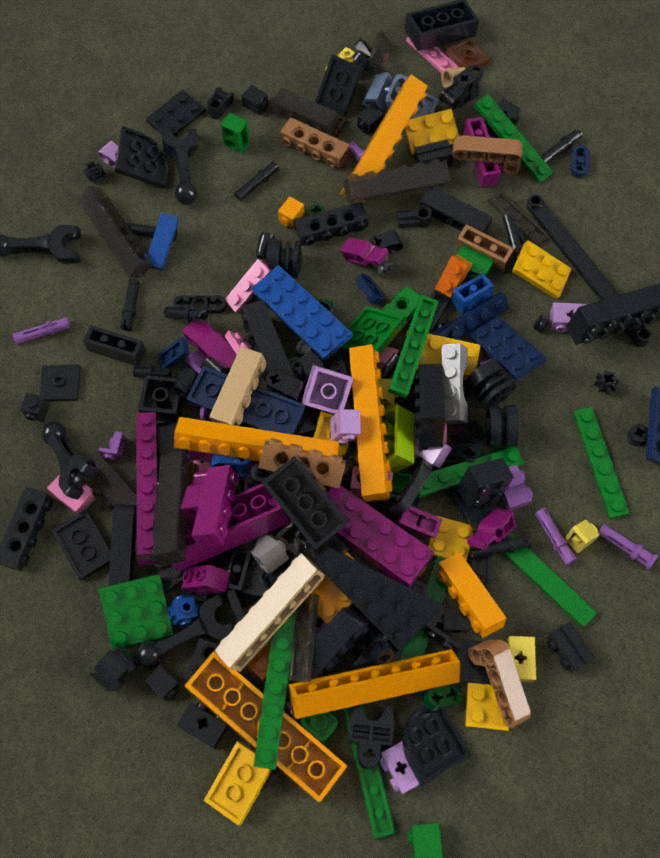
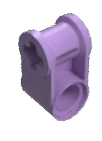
M109 141L98 152L99 157L114 168L118 146L113 141Z

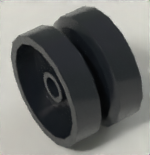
M499 405L487 406L485 418L487 447H499L501 442H503L505 447H517L519 439V414L516 405H505L502 411Z

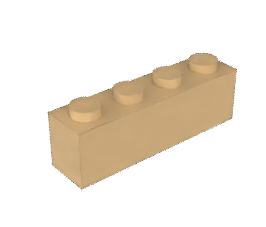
M240 347L209 416L213 422L235 426L242 423L243 412L250 405V396L253 390H256L259 383L258 378L266 368V360L262 353Z

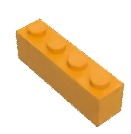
M459 552L439 562L437 576L448 587L450 596L459 603L462 614L468 616L473 630L484 638L503 628L506 616L462 554Z

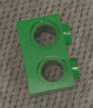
M229 113L220 125L224 146L242 154L250 143L248 121Z

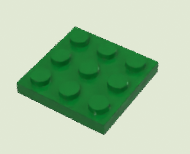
M366 306L347 327L352 332L353 337L341 346L339 350L349 353V348L372 344L374 350L378 351L380 355L408 321L405 316Z
M160 573L98 589L112 649L117 648L114 646L117 643L125 647L174 635L172 621L168 616V604Z

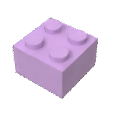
M313 365L301 402L304 405L336 414L340 409H344L354 378Z

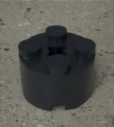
M120 643L114 645L117 647L114 652L110 649L94 667L96 673H90V676L109 693L111 691L117 692L125 684V681H123L124 677L129 674L132 675L139 667L137 664L138 659Z

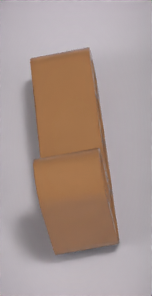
M459 135L454 138L452 155L459 160L504 163L505 173L516 174L520 169L523 144L521 141L513 139Z
M485 640L469 649V657L475 665L485 666L504 723L508 727L514 728L530 719V708L506 642L503 640Z

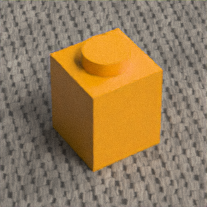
M290 196L278 210L279 221L285 227L290 226L294 228V220L302 218L305 214L304 204Z

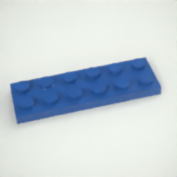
M279 265L251 288L252 292L260 300L263 299L265 305L324 361L353 337L349 329Z

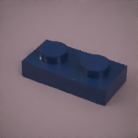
M178 338L158 353L160 368L171 369L190 355L187 338Z

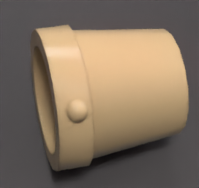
M465 68L444 69L441 76L444 88L453 84V78L465 70Z

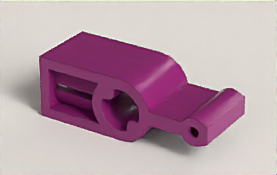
M348 238L340 249V253L345 261L364 266L368 263L380 266L389 253L388 249L384 247H375L368 241Z
M207 471L196 472L193 484L188 485L180 509L188 520L196 519Z
M496 508L480 522L478 532L472 537H468L467 544L486 549L492 541L500 542L516 528L514 513Z

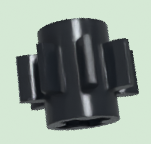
M94 161L85 164L87 168L84 169V173L90 182L94 180V182L98 183L103 180L102 175L105 174V171L99 162L95 164Z
M605 370L603 375L597 374L594 386H598V392L602 391L608 395L610 390L616 391L619 379H616L614 372L611 373Z

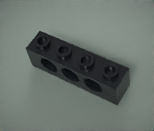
M362 201L294 220L295 230L299 241H301V246H310L321 240L328 241L332 237L339 235L346 236L349 232H360L368 227V216Z
M25 486L0 544L1 566L22 572L23 567L28 565L30 550L37 544V533L44 527L46 512H49L52 508L53 501L48 493ZM37 508V511L30 515V511ZM29 526V530L22 533L23 528ZM21 544L20 550L14 552L15 547Z

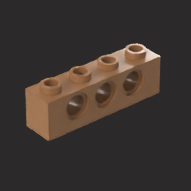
M291 117L280 131L281 142L285 146H291L302 154L306 153L317 161L321 160L332 168L340 169L350 154V144Z
M273 438L270 441H265L258 468L275 472L288 461H280L277 457L279 453H286L288 460L294 455H299L301 458L308 460L307 466L323 485L339 489L346 466V461L342 460L341 456L334 454L330 456L322 455L323 452L316 449H310V451L303 450L302 446L297 444L284 445L282 441ZM320 463H325L329 468L327 471L322 472L318 470L317 466Z

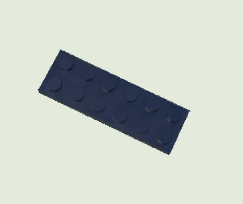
M203 366L186 400L212 411L228 375ZM257 386L250 396V405L243 412L242 423L260 430L295 435L308 408L307 405Z

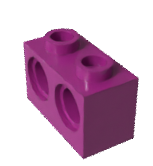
M410 506L403 515L395 517L393 522L404 530L426 539H432L437 537L442 519Z
M212 565L186 568L183 575L182 588L201 595L226 592L230 572Z

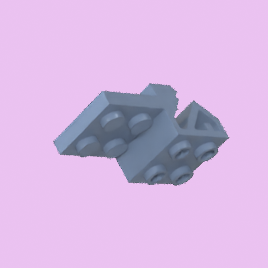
M377 72L362 104L366 107L373 104L385 116L407 77L397 74L392 79L389 72ZM427 93L422 102L419 101L417 105L419 109L414 116L411 115L410 119L433 114L439 100Z

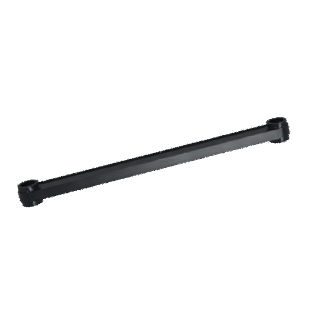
M537 194L531 195L526 204L528 211L599 300L619 295L546 205L542 197ZM644 325L635 330H625L634 344L639 347L646 346L651 340V332Z

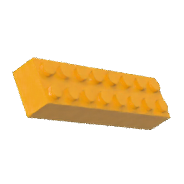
M213 651L185 684V688L256 749L264 694L236 670L230 669L221 657ZM285 712L283 713L276 767L320 803L346 769L347 765Z

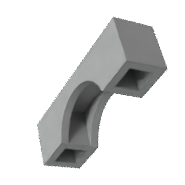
M461 343L442 345L445 423L447 424L468 423V404L463 392L464 370L468 367V348Z
M266 533L235 547L251 550L259 566L267 573H272L289 559L285 553L287 550L286 546L282 541H277L272 534L268 535Z

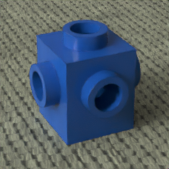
M178 596L168 607V616L172 620L173 627L180 625L181 627L190 626L199 615V605L195 602L194 596Z

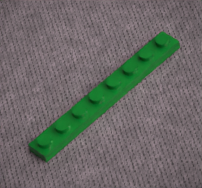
M298 608L272 636L253 767L276 770Z

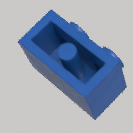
M482 273L453 290L452 304L461 314H464L491 298L494 285Z

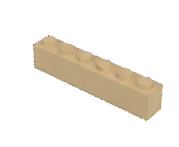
M300 554L299 557L292 561L291 566L277 578L273 586L264 592L263 597L256 605L249 609L248 614L235 625L231 633L221 640L220 645L215 649L217 654L230 669L240 672L326 575L310 558Z

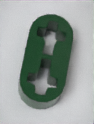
M455 685L438 687L428 691L423 697L425 707L431 711L445 709L458 704L462 700V693ZM447 694L453 695L454 698H453V697H448V698H447L446 695H447ZM431 697H432L433 699L439 698V701H438V702L432 701Z

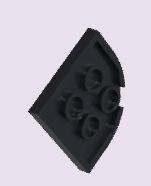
M122 126L114 172L164 189L168 176V162L165 153H162L157 147V143L146 134Z
M424 705L416 710L407 720L402 737L403 751L407 763L421 787L472 756L445 709L431 711Z

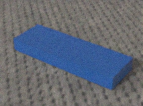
M161 212L145 264L160 269L164 268L179 222L178 217Z

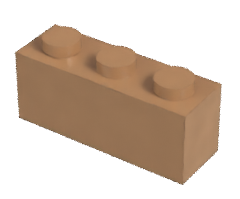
M467 224L457 238V249H460L463 245L494 260L493 267L504 272L512 258L514 248Z

